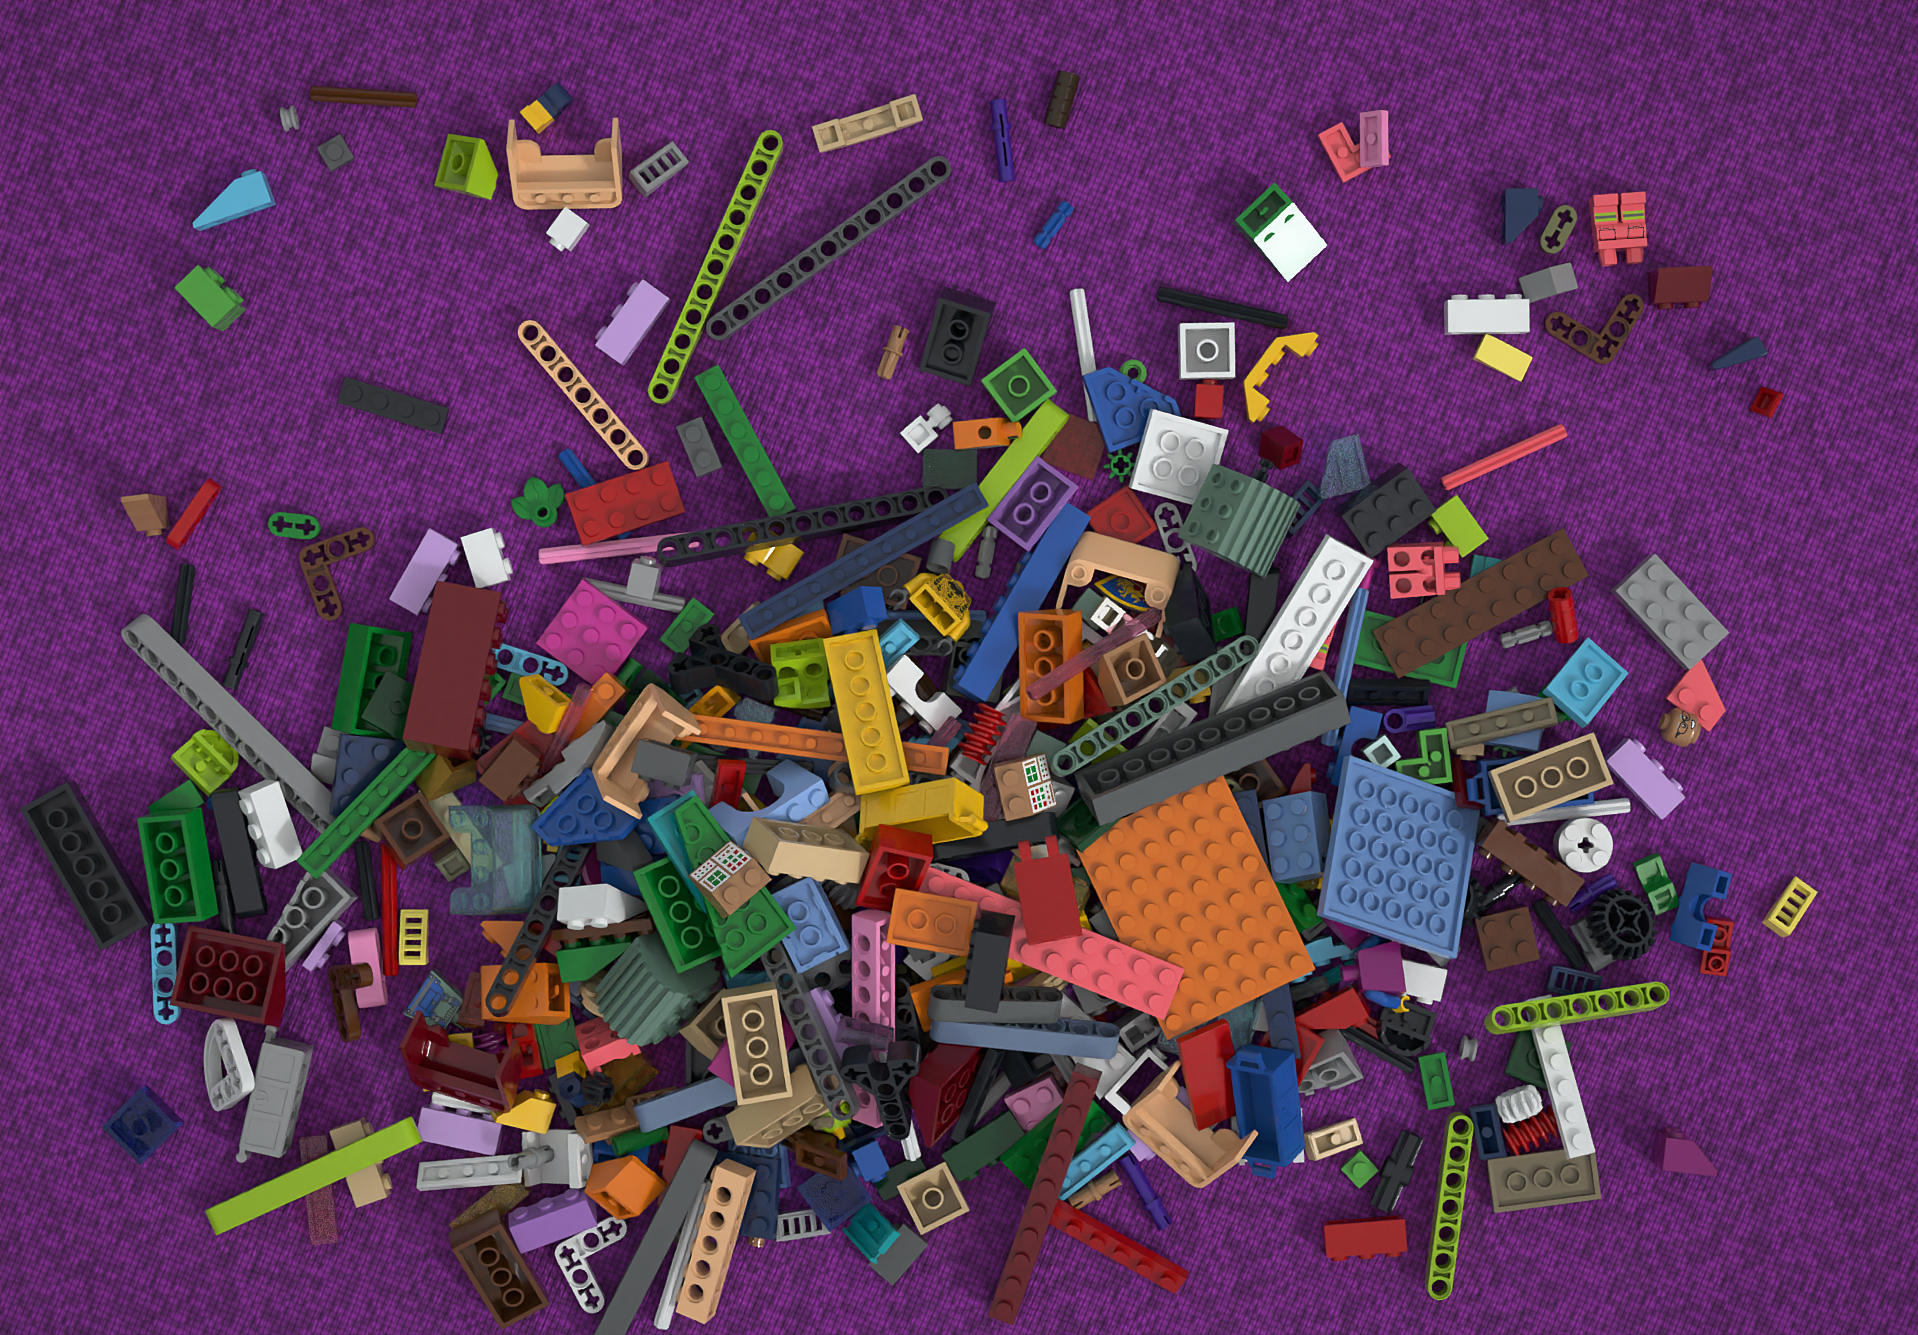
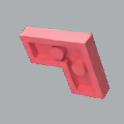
M1342 122L1317 135L1342 184L1371 169L1360 167V143L1354 145Z

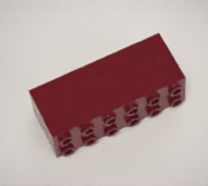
M436 581L403 734V741L408 750L473 761L474 754H479L481 746L479 728H484L487 712H484L485 701L489 702L491 699L492 686H490V676H495L498 660L495 659L496 649H501L503 642L501 624H506L509 608H506L507 602L504 601L501 592Z

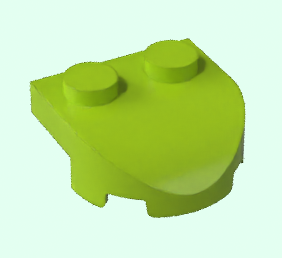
M203 729L196 732L170 759L209 797L212 791H216L232 776L238 765L239 755L216 731Z

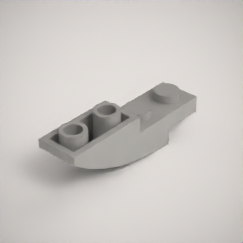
M603 720L594 724L580 738L571 741L568 747L561 751L565 761L555 765L552 771L543 778L535 780L523 792L526 799L541 808L557 795L560 796L587 767L592 771L594 761L617 728Z

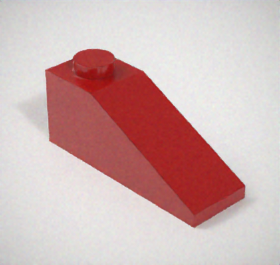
M1354 982L1294 1013L1295 1022L1308 1029H1346L1350 1026L1357 1028L1368 1021L1367 1017H1369L1371 1009L1362 993H1358L1357 984Z

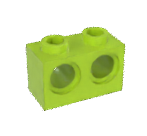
M824 638L770 644L772 666L776 669L777 679L799 676L800 683L822 679L829 680L827 660L823 646Z

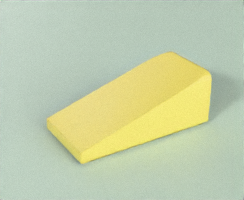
M1485 333L1472 359L1521 382L1533 357Z

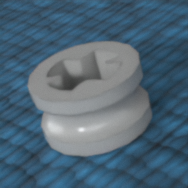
M291 105L289 109L280 107V117L285 132L289 131L291 127L295 128V130L299 129V119L295 106Z
M1463 1035L1460 1043L1459 1059L1469 1058V1061L1472 1062L1475 1060L1478 1045L1476 1037L1469 1040L1467 1036Z

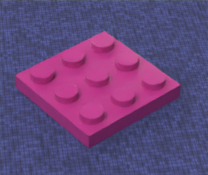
M584 578L536 644L591 685H594L606 672H612L615 675L650 626Z

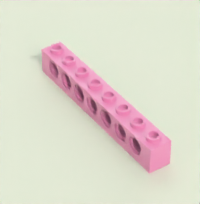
M868 908L852 915V1038L854 1037L859 1045L870 1044L874 1058L880 1062L878 1053L883 1048L888 1047L889 1042H895V944L886 943L891 914ZM852 1083L860 1101V1110L852 1119L875 1128L882 1126L883 1123L874 1095L857 1084Z

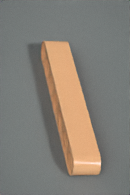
M528 320L523 322L518 329V336L523 344L628 468L635 471L644 469L649 463V455L644 447L545 329L536 321ZM532 326L537 327V338L532 341L525 338L526 329ZM553 347L556 351L555 358L552 361H544L542 358L544 349ZM564 368H571L573 371V378L569 382H562L560 379V372ZM581 389H589L591 393L589 401L580 403L577 400V393ZM600 409H604L608 413V420L603 424L596 423L594 419L595 413ZM617 430H623L626 435L625 441L620 445H616L612 441V434ZM633 451H640L643 454V461L641 464L634 466L630 463L629 456Z

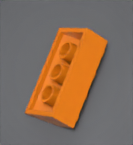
M1049 609L1018 612L1020 720L1071 724L1084 718L1082 610Z

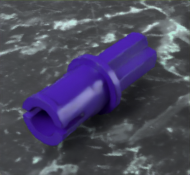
M1608 873L1590 885L1584 884L1585 888L1574 895L1568 906L1573 914L1576 913V911L1596 901L1598 896L1604 895L1608 890L1617 888L1618 883L1611 873Z

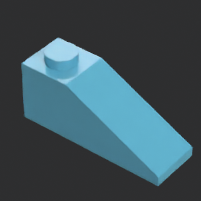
M256 169L241 173V178L235 179L192 223L194 229L202 231L276 205L266 174L262 171L257 172Z

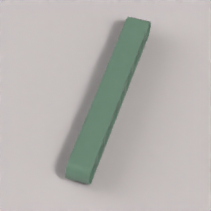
M1245 635L1219 650L1218 654L1208 657L1060 750L1049 762L1051 772L1058 777H1065L1233 672L1257 655L1256 651L1258 652L1259 650L1258 641L1252 636ZM1240 643H1245L1250 647L1249 656L1240 653ZM1218 657H1223L1227 660V670H1222L1217 666L1216 660ZM1195 671H1200L1205 675L1206 681L1204 684H1199L1195 681ZM1173 685L1182 688L1183 696L1181 699L1175 698L1172 695L1171 688ZM1151 699L1157 700L1160 703L1159 713H1154L1149 709L1148 703ZM1127 714H1133L1137 717L1138 724L1136 727H1131L1126 723ZM1104 728H1110L1114 731L1115 739L1113 742L1107 741L1103 737ZM1082 742H1087L1092 746L1091 756H1085L1081 753L1080 745ZM1058 757H1065L1069 760L1070 767L1068 770H1061L1058 767Z

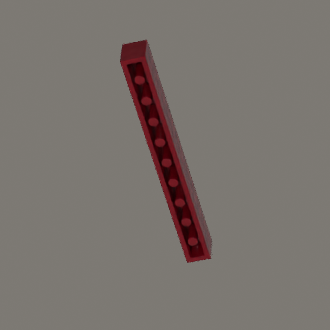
M1077 1062L1072 1072L988 1316L1014 1325L1103 1072Z

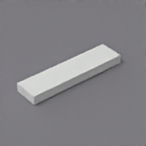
M510 1155L419 1162L416 1188L419 1191L521 1183L522 1169L515 1172L512 1171L513 1167L509 1168L508 1158Z

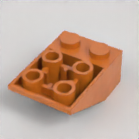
M535 963L512 1010L504 1017H495L490 1014L485 1003L486 996L502 965L481 966V1020L559 1025L570 1018L569 982L562 983L558 964ZM514 972L508 973L504 978V983L508 985L515 984L519 979V975ZM496 997L492 1001V1008L496 1010L502 1009L506 1005V999Z

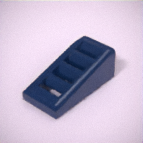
M1755 336L1708 363L1706 367L1709 371H1715L1764 357L1768 352L1760 338Z
M1308 479L1291 496L1294 500L1298 499L1308 510L1305 512L1299 507L1296 514L1300 518L1294 517L1285 536L1287 539L1292 537L1327 499ZM1304 491L1315 500L1314 504L1302 494Z
M1550 963L1544 989L1563 995L1586 993L1589 979L1594 980L1592 991H1599L1603 976ZM1559 972H1563L1561 986L1557 987ZM1572 974L1574 977L1569 990L1566 989L1569 975ZM1579 977H1584L1581 991L1576 992Z

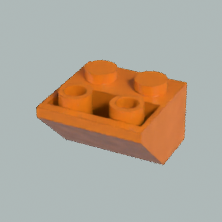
M483 921L480 924L484 928L481 933L492 944L498 943L503 948L500 953L506 958L525 921ZM530 927L529 933L531 935H540L534 927ZM521 948L517 952L519 960H526L531 956L529 948Z
M629 1155L592 1164L584 1193L617 1220L639 1216L666 1188L667 1183L644 1165L639 1158Z

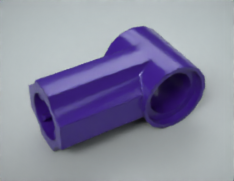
M1432 705L1388 709L1381 713L1383 716L1380 728L1387 733L1435 728V711ZM1392 713L1399 719V724L1394 729L1390 728L1387 723V718Z

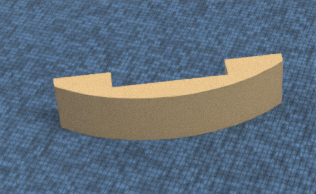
M916 94L846 118H837L812 126L819 152L823 153L861 143L923 121Z

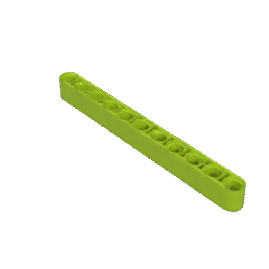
M767 130L759 136L651 380L648 394L657 404H668L673 399L783 151V141L776 131ZM767 138L777 139L778 146L776 149L769 151L763 147L764 141ZM758 162L767 165L766 173L760 176L755 175L752 171L753 166ZM746 187H753L756 190V196L752 200H745L741 196L742 191ZM733 213H744L745 221L741 225L732 224L730 219ZM726 236L734 239V246L729 250L720 248V241ZM714 261L723 263V271L718 275L709 273V265ZM702 286L712 288V295L709 299L702 300L698 297V290ZM699 311L701 313L700 322L695 325L689 324L687 322L689 312ZM681 335H686L690 338L689 347L683 350L677 348V338ZM670 360H676L679 363V370L675 374H668L665 371V365ZM658 385H666L669 391L668 395L664 399H657L654 395L655 388Z

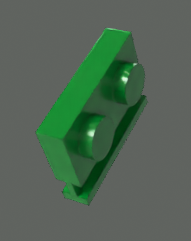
M570 1007V1018L559 1025L534 1024L545 1069L556 1067L555 1060L575 1051L581 1052L574 1029L576 1023L572 1007Z

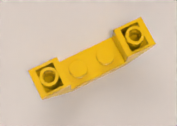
M1312 332L1277 337L1273 340L1242 382L1248 422L1252 424L1256 419L1261 422L1270 410L1267 407L1270 400L1253 387L1254 385L1260 387L1269 375L1265 372L1271 363L1276 366L1285 354L1281 349L1283 347L1299 359L1304 355L1309 357L1318 346V343L1315 342L1319 336L1318 334Z

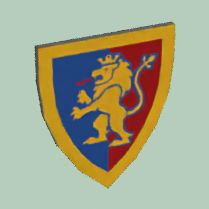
M1113 574L1093 585L1120 608H1128L1135 615H1138L1140 612L1153 615L1156 613V609L1149 606L1145 600L1147 583Z

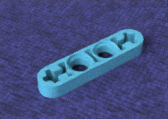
M503 643L500 650L496 649V660H498L499 652L504 649H508L513 655L511 663L503 665L498 661L497 668L522 676L540 675L543 671L544 661L549 663L546 668L554 670L557 666H560V672L564 673V677L558 678L557 681H553V675L544 673V679L549 683L559 686L567 682L569 678V669L562 662ZM532 657L538 661L539 666L536 672L528 673L525 671L523 665L527 658Z
M154 923L151 927L154 1016L161 1024H170L179 1018L181 1008L170 1005V999L168 1000V1007L174 1010V1014L170 1015L169 1019H166V1014H161V1009L166 1007V999L160 1001V997L172 996L173 989L170 992H164L160 989L159 982L163 977H168L173 981L174 988L179 967L178 929L175 923L165 924V927L171 930V933L166 935V943L171 941L172 946L164 945L158 947V943L163 942V934L158 933V928H161L163 924ZM162 950H167L172 954V962L169 965H163L158 960V955Z

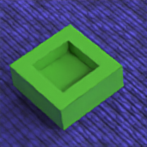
M1360 1149L1340 1167L1359 1189L1379 1171Z

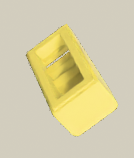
M1795 876L1767 913L1762 923L1783 938L1789 936L1818 892ZM1793 890H1798L1803 895H1805L1806 898L1803 900L1798 895L1793 893ZM1790 898L1795 903H1797L1799 907L1796 908L1794 905L1789 903L1787 899ZM1782 907L1793 914V916L1790 917L1781 911ZM1776 916H1777L1779 919H1781L1783 922H1785L1786 925L1783 924L1782 922H1780L1778 919H1776Z
M401 909L399 965L428 964L429 909ZM407 918H422V923H407ZM407 929H421V934H407ZM407 940H421V945H407ZM407 951H420V956H407Z

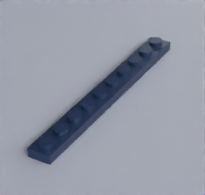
M974 482L741 614L738 618L749 638L753 640L989 505L977 483Z
M1256 789L1232 792L1270 872ZM1288 982L1263 994L1271 1047L1273 1049L1294 1052L1295 1059H1300L1301 1052Z

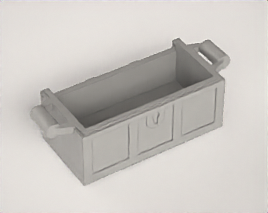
M267 1026L265 1028L266 1037L261 1046L254 1077L255 1085L253 1091H251L240 1138V1151L236 1155V1159L240 1163L249 1159L251 1152L280 1158L291 1149L314 1047L310 1044L276 1037V1033L280 1030L278 1027Z

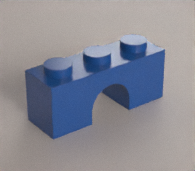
M1348 705L1351 723L1342 727L1341 735L1337 736L1336 745L1332 747V751L1336 752L1334 761L1329 762L1327 765L1325 777L1329 778L1328 784L1339 786L1343 758L1351 755V748L1356 740L1360 738L1376 740L1383 714Z
M1691 862L1690 869L1686 874L1683 894L1678 902L1677 915L1671 926L1669 940L1693 948L1711 951L1718 926L1710 924L1705 920L1703 908L1705 903L1711 898L1726 899L1732 873Z

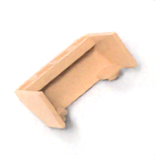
M613 118L612 138L601 139L595 144V155L541 156L540 147L534 141L517 140L515 120H509L506 151L513 200L518 207L527 210L564 209L565 207L568 209L614 208L621 203L622 147L618 118Z
M1092 531L1083 532L1071 552L1055 609H1062L1069 585L1077 587L1087 585L1093 577L1094 570L1097 569L1147 583L1145 590L1147 604L1152 608L1162 610L1155 637L1161 638L1163 631L1162 623L1166 620L1164 609L1175 587L1180 570V563L1177 557L1171 553Z
M652 683L644 688L597 756L592 767V773L603 800L639 820L642 817V813L638 803L646 799L650 790L648 781L639 779V774L631 772L639 740L649 738L670 745L675 736L683 738L685 735L689 736L692 732L696 735H699L701 732L694 715L664 690Z
M836 761L829 768L828 778L834 769L844 762ZM838 773L840 781L849 783V778L846 774ZM832 791L828 794L830 802L798 823L836 829L860 811L861 796ZM745 792L741 797L742 801L751 812L758 811L759 808L747 792Z
M1177 1060L1150 1083L1131 1104L1132 1108L1122 1116V1119L1128 1129L1189 1184L1197 1188H1203L1237 1164L1259 1133L1253 1130L1247 1136L1240 1139L1234 1131L1229 1129H1219L1214 1133L1207 1127L1198 1131L1194 1127L1191 1111L1175 1098L1180 1092V1086L1173 1077L1181 1065V1062Z

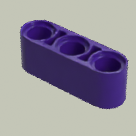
M1010 850L947 861L943 865L964 870L969 876V882L993 883L997 881L998 884L1006 881L1014 868L1013 863H1017L1018 859Z

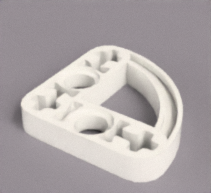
M230 1017L217 1019L212 1023L204 1046L206 1087L211 1105L215 1111L232 1108L253 1091L255 1085L254 1076L234 1019ZM221 1056L228 1074L225 1078H222Z

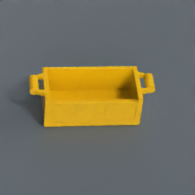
M955 777L861 795L859 834L854 840L869 851L879 824L932 835L933 844L980 836L988 828V823L983 820L984 795Z

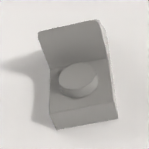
M324 726L317 752L313 753L310 772L318 781L333 785L340 733H349Z

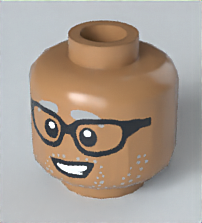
M1674 708L1668 714L1664 713L1661 716L1658 728L1661 729V736L1665 741L1680 747H1686L1690 743L1694 744L1698 739L1701 724L1698 723L1696 715L1679 708Z

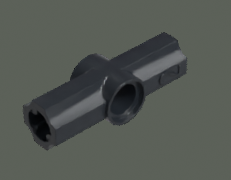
M1401 1129L1391 1154L1387 1155L1379 1173L1380 1180L1370 1200L1371 1205L1385 1212L1392 1213L1402 1188L1407 1186L1412 1176L1413 1163L1424 1140L1422 1137Z

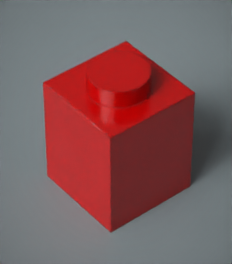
M1203 379L1201 384L1195 385L1193 418L1218 420L1222 418L1224 385H1217V380Z

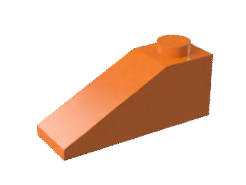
M606 672L574 707L565 729L556 733L568 744L580 738L594 724L603 721L630 690L612 672Z

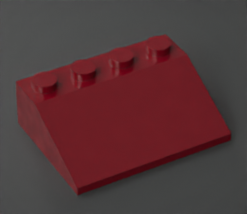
M188 925L170 1005L280 1028L286 1002L285 944Z
M939 1042L938 1047L933 1052L927 1053L919 1066L917 1075L908 1079L910 1082L908 1094L927 1147L931 1148L959 1119L988 1047Z

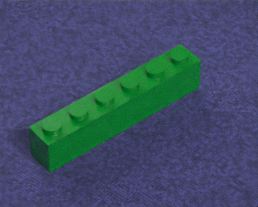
M716 365L694 377L769 517L789 514L795 511L796 507L720 366Z

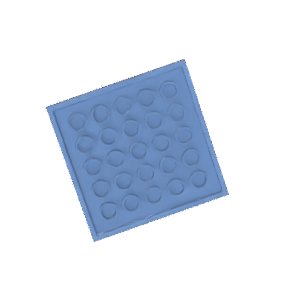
M1351 755L1345 756L1343 758L1317 915L1447 959H1456L1480 809L1459 808L1456 806L1454 792Z

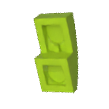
M799 676L778 679L779 694L774 698L775 705L800 709L831 707L827 679L800 683Z

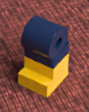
M558 82L530 106L527 105L520 113L539 134L562 114L574 101V98Z
M575 1051L555 1060L561 1097L570 1102L575 1108H582L588 1102L582 1099L584 1095L581 1094L580 1086L586 1077L585 1072L589 1069L581 1052Z

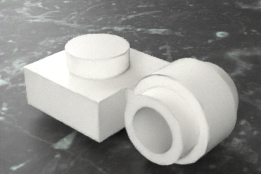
M939 403L927 413L930 417L927 422L920 415L900 433L918 454L938 437L937 433L933 430L934 427L942 430L953 420L950 417L951 412Z

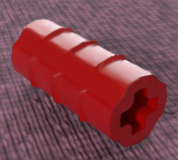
M1556 587L1550 590L1548 595V609L1551 614L1552 630L1557 642L1569 644L1576 641L1579 635L1578 621L1576 620L1574 608L1575 601L1569 588Z

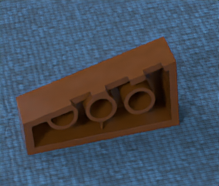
M1491 817L1475 840V845L1479 847L1477 852L1489 861L1492 857L1501 862L1499 868L1509 875L1513 876L1514 873H1517L1524 878L1521 883L1533 892L1537 888L1545 893L1543 899L1553 906L1557 907L1560 904L1567 907L1585 880L1556 859L1549 857L1550 855L1540 847L1529 843L1522 834L1510 827L1508 828L1507 823L1501 819Z

